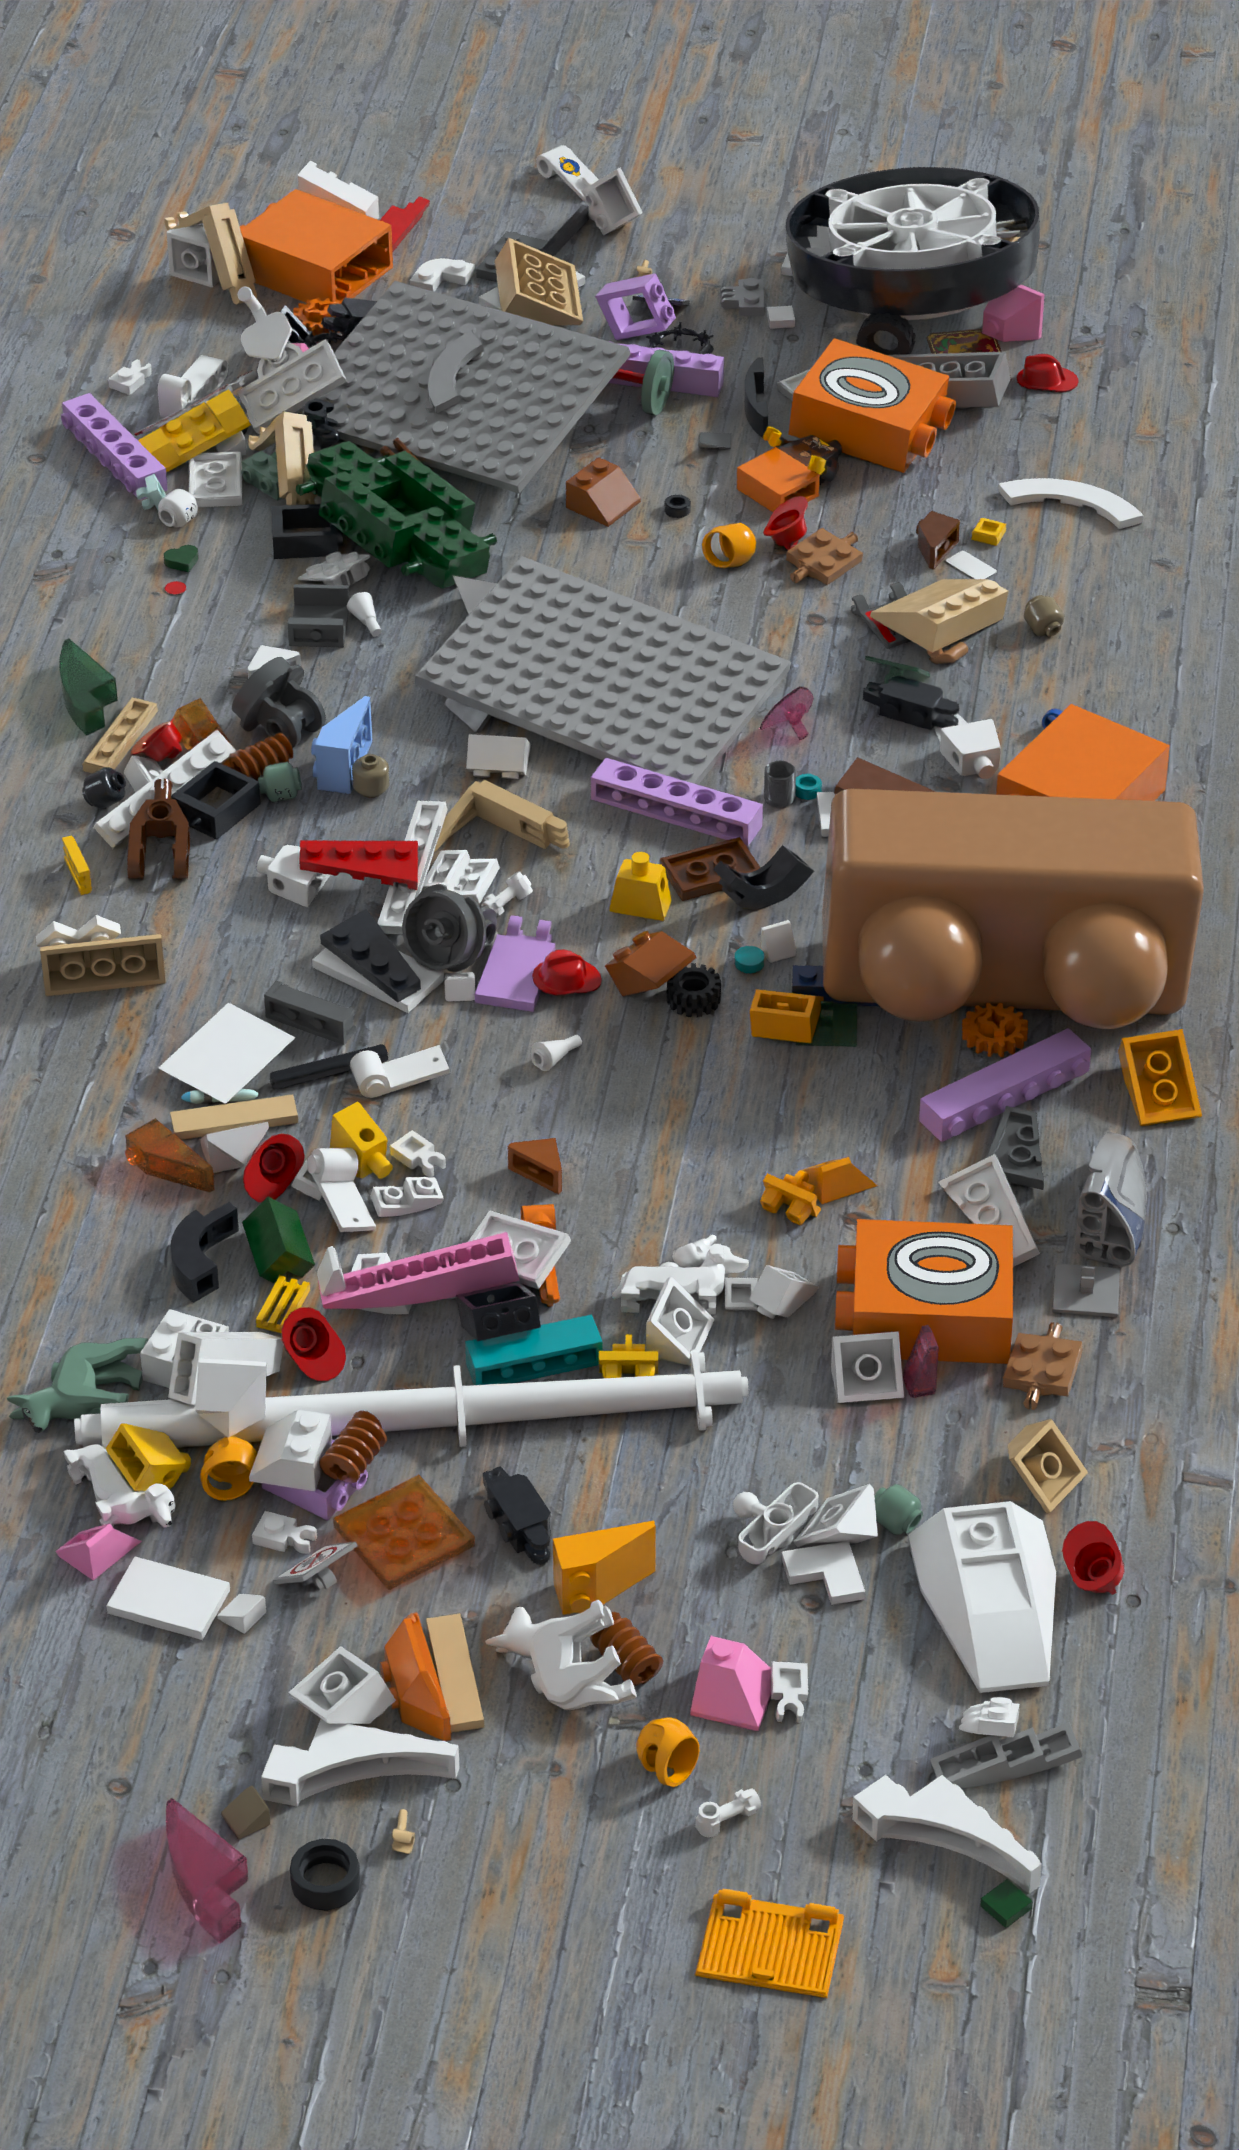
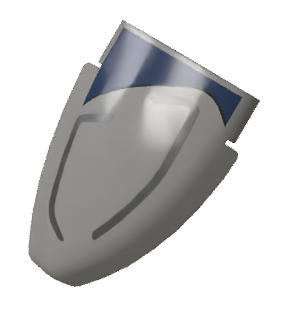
M1107 1132L1099 1141L1089 1163V1171L1095 1173H1091L1087 1177L1079 1198L1075 1248L1085 1258L1127 1266L1133 1263L1138 1247L1142 1245L1147 1204L1146 1181L1138 1149L1133 1140L1122 1134Z

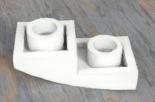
M406 1177L403 1187H373L370 1195L378 1217L401 1216L423 1211L441 1204L444 1199L435 1177Z

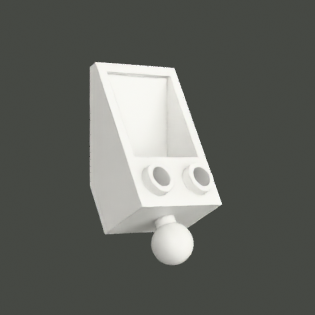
M621 167L581 190L584 201L589 206L588 216L595 221L603 235L630 223L643 213Z

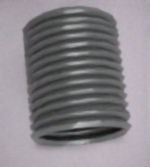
M787 761L771 762L764 770V800L773 807L789 806L795 800L796 769Z

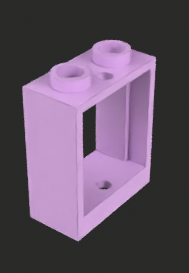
M656 273L607 283L595 296L616 340L665 331L676 318L674 309L670 305L663 285L660 283ZM642 293L654 319L633 322L622 297Z
M365 1470L364 1473L360 1474V1478L356 1483L351 1484L342 1480H336L325 1493L318 1489L316 1491H309L262 1483V1488L328 1521L336 1511L344 1508L348 1498L356 1490L361 1489L365 1485L368 1472Z

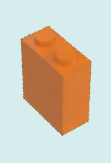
M775 447L737 467V490L771 512H774L779 505L791 498L802 496L809 502L818 497L820 474L808 470L806 465Z

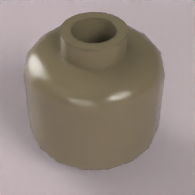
M1042 595L1029 600L1025 607L1024 619L1035 635H1047L1049 637L1056 635L1061 630L1065 618L1063 611L1052 597Z
M367 754L354 762L352 765L353 787L356 792L368 798H375L388 789L390 785L389 765L385 759L374 754Z

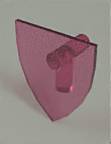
M798 686L787 694L767 713L759 727L760 730L788 720L799 740L808 737L809 733L801 719L805 713L809 712L814 700L812 692L808 688Z

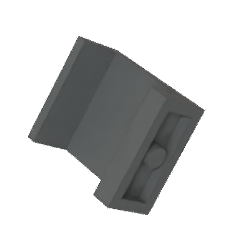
M294 584L293 617L288 618L289 646L344 647L349 616L347 609L349 585Z

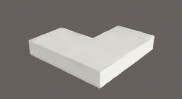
M849 1541L782 1551V1562L789 1585L823 1579L831 1605L865 1600V1589Z

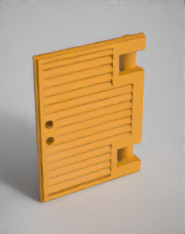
M729 1889L719 1890L718 1894H714L695 1976L827 1998L844 1916L839 1914V1909L832 1906L810 1903L806 1904L805 1908L753 1900L752 1895H749L747 1892ZM725 1905L741 1906V1917L723 1916ZM812 1918L829 1921L828 1932L810 1930Z

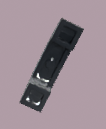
M763 357L751 364L746 374L744 409L750 426L760 437H763L768 427L767 402L756 401V394H764Z

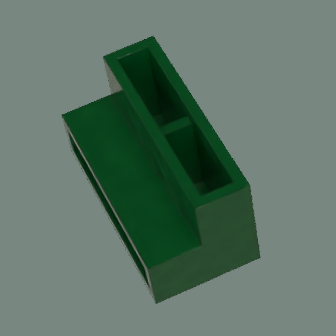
M267 1197L242 1221L260 1277L275 1284L279 1275L283 1276L287 1271L303 1278L315 1266L296 1210Z

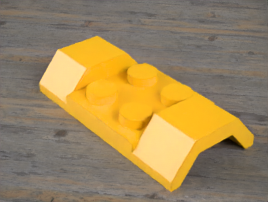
M228 389L207 401L206 404L204 402L138 441L166 468L167 473L249 427L251 424L239 402Z

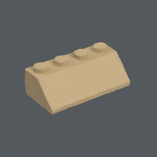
M161 934L40 947L45 996L166 983Z

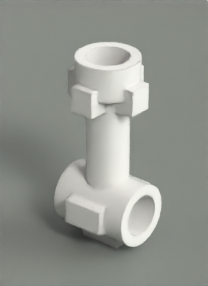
M520 871L505 881L509 887L496 897L493 893L485 897L486 901L482 903V907L493 909L496 915L499 916L505 912L502 906L516 896L518 900H521L533 891L530 887L531 882Z
M752 1788L746 1791H737L734 1794L735 1800L720 1807L714 1802L701 1804L695 1820V1827L702 1836L714 1837L720 1832V1822L740 1813L748 1817L755 1814L756 1810L761 1808V1801L756 1791Z

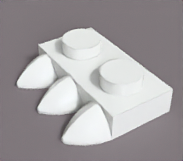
M995 1697L991 1698L990 1701H984L983 1704L971 1706L963 1712L964 1717L961 1719L962 1724L959 1726V1730L974 1734L1014 1737L1019 1718L1020 1704L1012 1703V1700L1008 1698Z

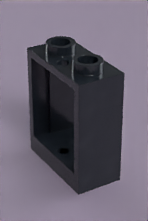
M320 504L271 506L274 559L326 557L329 554L338 552V546H343V533L335 525L319 515ZM330 527V531L283 533V529Z
M217 761L212 762L171 795V799L177 801L189 823V827L216 840L261 804L259 781ZM216 787H219L233 794L220 807L216 809L200 801Z
M519 1282L456 1295L461 1327L477 1341L541 1328L536 1296ZM494 1295V1300L489 1302L487 1300L488 1296Z

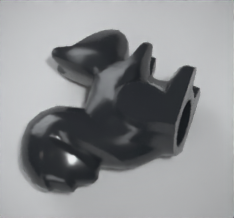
M315 398L305 403L297 414L307 415V421L312 422V435L318 437L320 449L322 450L337 443L340 436L332 428L337 426L338 422L327 417V413L333 411L334 404Z

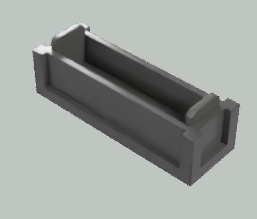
M277 980L264 994L265 1016L269 1019L345 1045L356 1032V1026L353 1025L355 1008L351 1006L349 1008L293 989L288 987V985H282V982Z

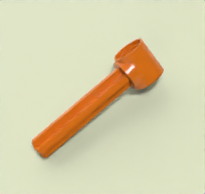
M554 1204L521 1206V1220L556 1230ZM555 1266L539 1288L541 1302L547 1304L548 1307L553 1306L554 1303H558L560 1300Z

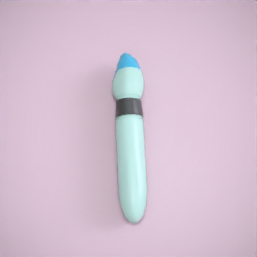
M241 1089L228 1102L253 1100L258 1097V1093L250 1089ZM192 1090L181 1096L182 1100L194 1104L220 1102L200 1090Z

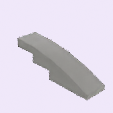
M1070 1722L1038 1735H1036L1033 1727L1015 1734L1014 1737H1007L999 1740L998 1736L989 1735L931 1758L930 1761L937 1778L943 1775L952 1784H956L960 1788H967L1012 1780L1045 1771L1082 1758L1083 1754Z

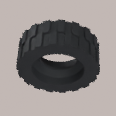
M889 313L870 314L864 320L858 332L856 344L885 355L911 354L914 348L916 335L913 332L914 328L908 323L906 318L890 315ZM887 331L893 334L898 340V346L893 350L881 348L874 342L875 333Z

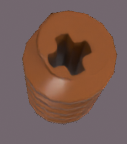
M277 733L274 737H268L264 741H258L254 745L247 746L245 749H239L235 754L230 753L229 761L233 770L258 781L260 774L263 776V770L266 766L289 762V759L293 758L294 753L287 737L282 733Z
M368 1411L356 1412L334 1440L332 1446L328 1448L325 1455L320 1459L319 1465L322 1471L335 1480H342L351 1484L356 1483L360 1478V1474L364 1473L367 1465L373 1461V1456H376L380 1451V1447H383L387 1442V1436L382 1429L380 1421Z
M612 1612L614 1625L590 1636V1640L593 1646L598 1648L602 1656L606 1648L614 1646L621 1663L615 1669V1672L622 1677L623 1681L630 1679L634 1686L644 1684L658 1674L663 1666V1658L661 1655L656 1654L653 1646L648 1645L645 1637L640 1636L639 1630L633 1627L630 1619L621 1618L619 1613Z

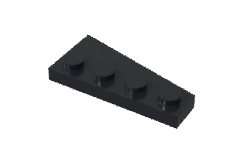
M367 909L320 935L321 944L396 1002L402 1001L421 989L419 977Z

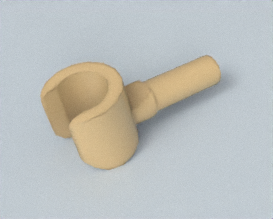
M644 260L642 266H637V277L652 274V269L647 268L648 260Z
M401 1809L398 1814L397 1827L392 1832L394 1840L392 1850L410 1854L414 1845L415 1833L406 1831L408 1812L405 1809Z

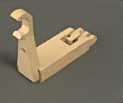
M228 203L205 207L191 215H188L186 211L178 212V226H176L173 217L164 219L167 231L203 223L222 290L229 289L235 305L245 303L240 301L237 296L239 289L242 287H249L257 299L254 286L256 281L235 209H230Z
M283 411L267 428L260 427V438L249 435V448L251 450L263 451L276 442L279 498L286 499V505L315 504L314 498L317 495L310 492L299 496L296 492V485L303 483L305 464L308 463L309 454L314 453L312 422L307 421V415Z
M483 780L481 783L475 781L446 815L434 852L449 837L476 816L543 849H546L550 844L565 849L570 846L567 823L564 820L553 816L552 812Z

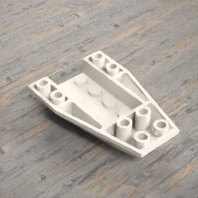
M1009 1501L943 1508L909 1533L908 1541L920 1591L979 1693L1049 1686L1056 1570L1043 1521Z

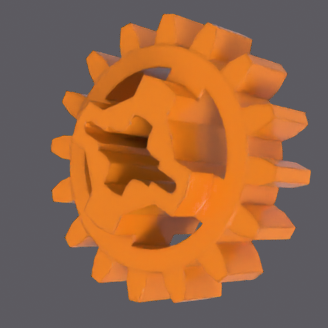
M319 297L313 300L307 299L306 304L298 303V308L293 309V314L309 331L313 332L314 336L321 333H329V330L321 325L323 317H334L328 313L327 309L329 304H339V301L331 302L330 298L321 301Z
M986 1003V1008L983 1009L977 1005L975 1006V1013L968 1011L966 1018L962 1020V1040H967L968 1048L976 1046L977 1054L986 1051L987 1057H991L993 1053H998L1000 1057H1004L1005 1051L1013 1055L1015 1054V1048L1022 1049L1024 1041L1028 1039V1020L1023 1019L1022 1012L1014 1013L1013 1006L1004 1009L1002 1003H999L997 1006Z

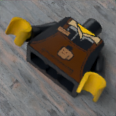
M770 426L767 427L762 438L768 441L770 446L779 448L806 465L808 470L820 474L819 486L825 481L831 482L835 479L839 469L838 455L842 453V447L837 440L826 443L815 435H810L799 440L788 441L781 437L782 433L779 430Z

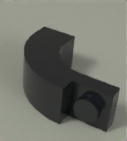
M783 845L763 867L753 872L740 873L722 861L713 869L721 877L719 883L723 886L722 890L738 906L746 909H762L785 900L796 892L814 872L797 854Z
M230 1202L212 1210L205 1216L194 1210L179 1223L172 1235L170 1248L174 1280L180 1291L193 1303L219 1288L217 1265L205 1253L212 1246L239 1231L237 1208Z

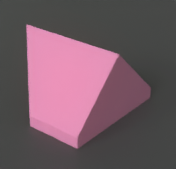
M108 1523L79 1532L56 1550V1553L84 1575L95 1580L142 1541L114 1529Z

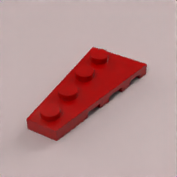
M300 840V870L337 876L340 872L347 873L352 876V879L364 881L365 877L381 879V884L393 886L394 882L407 884L408 889L418 890V841Z

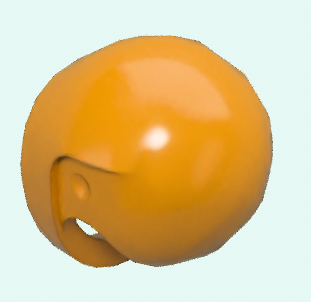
M743 523L727 524L713 528L704 536L702 550L707 561L715 567H738L747 563L756 550V539L751 529ZM715 533H719L721 550L729 558V561H721L714 555L711 548V540Z
M235 1436L224 1437L215 1442L205 1454L204 1465L200 1474V1481L204 1491L212 1498L224 1501L244 1495L254 1483L249 1481V1475L257 1456L255 1448L248 1441ZM208 1475L218 1482H228L232 1487L228 1490L217 1489L209 1482Z
M666 1717L652 1720L643 1727L636 1742V1750L643 1767L649 1772H656L657 1779L661 1784L676 1787L682 1784L695 1768L699 1758L700 1745L698 1739L688 1726L678 1719ZM667 1767L674 1769V1774L670 1777L667 1775Z

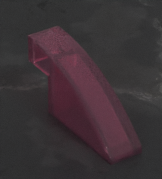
M171 1798L166 1803V1834L175 1882L180 1895L192 1915L203 1929L221 1944L242 1927L239 1903L231 1898L230 1895L249 1880L247 1858Z

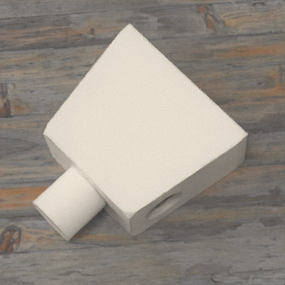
M992 719L941 728L940 752L960 775L978 774L981 779H988L994 775L995 770L1000 766L1001 749Z
M285 845L275 858L261 855L257 863V871L267 874L269 891L305 907L311 904L330 877L329 874L300 870V846Z

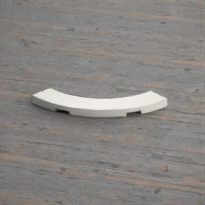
M1035 478L999 484L998 492L1011 506L1029 502H1044V498L1061 499V503L1078 507L1087 505L1096 509L1097 514L1108 519L1118 529L1143 523V514L1129 502L1109 491L1085 483L1062 479Z

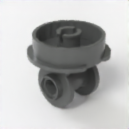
M276 657L268 661L254 672L240 688L232 703V711L241 719L240 725L245 731H252L261 724L269 737H274L277 733L284 734L292 748L300 742L301 729L309 732L320 730L325 724L326 716L319 699L311 691L300 687L304 677V669L300 665L291 666L283 657Z
M432 885L424 889L409 904L405 911L402 923L404 942L412 957L424 967L433 970L447 969L450 972H459L474 964L481 952L493 941L497 929V915L489 907L480 908L475 899L471 897L464 898L454 891L447 890L446 885Z

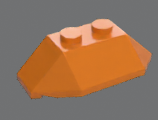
M418 1612L411 1613L401 1622L384 1646L385 1661L380 1662L382 1679L385 1683L390 1682L391 1688L389 1690L396 1699L390 1706L392 1709L398 1708L401 1722L442 1741L451 1740L450 1715Z

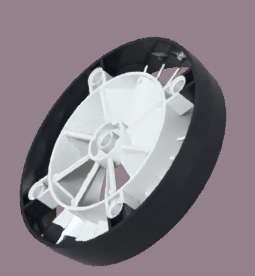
M945 167L888 169L860 174L833 182L801 199L789 212L785 227L787 252L794 281L803 292L822 303L840 309L858 312L867 316L870 314L876 315L877 313H889L890 315L901 316L907 320L930 319L955 314L996 299L1017 288L1026 281L1036 266L1040 239L1039 207L1033 196L1024 188L995 175ZM1005 228L1010 231L996 232V229ZM1020 237V238H1019L1018 240H1016L1015 242H1011V241H1008V240L1001 239V238Z

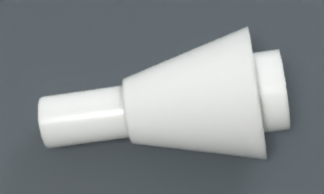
M367 592L354 594L347 603L348 611L367 626L373 637L379 636L382 630L376 621L372 596Z
M574 1035L565 1040L536 1042L531 1049L532 1062L542 1071H549L568 1051L581 1046L582 1040L580 1036Z

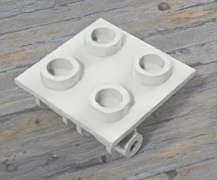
M335 552L325 557L326 561L308 567L306 573L298 577V580L323 581L324 585H353L367 576L370 568L364 561L370 558V555L357 554V552L349 554Z

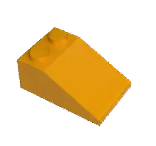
M1183 1029L1122 1038L1118 1049L1124 1081L1140 1126L1202 1117Z
M654 1520L553 1538L554 1587L563 1615L582 1613L590 1608L591 1603L596 1600L605 1604L656 1571V1525Z

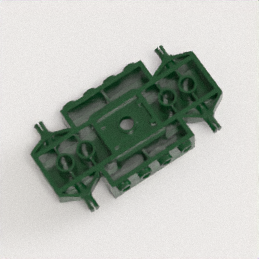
M347 441L309 454L308 463L305 464L303 483L296 485L297 494L302 496L312 492L314 495H318L321 498L319 515L335 525L338 530L388 568L408 562V564L401 566L403 575L408 576L417 572L442 589L456 584L453 576L471 579L487 573L490 559L489 549L491 545L497 543V538L493 533L484 537H478L471 532L476 503L430 470L429 467L415 459L410 453L403 451L392 456L384 455L379 458H372L354 443Z

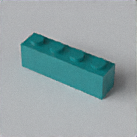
M592 1314L543 1324L541 1328L477 1341L476 1339L465 1341L466 1365L474 1385L518 1383L598 1366L599 1351H603V1341Z

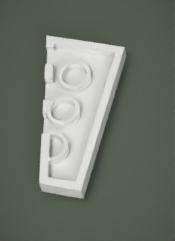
M995 1154L938 1182L941 1188L973 1224L1013 1225V1267L1040 1254Z

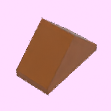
M556 1138L513 1142L508 1145L509 1170L558 1195L562 1192V1167Z

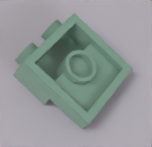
M260 451L241 461V473L246 482L277 501L282 499L279 498L276 452L268 455Z

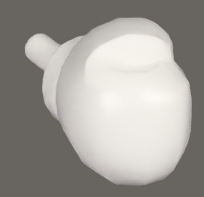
M710 1235L706 1239L677 1248L673 1251L674 1262L682 1268L700 1267L711 1247L710 1245L717 1241L716 1236Z

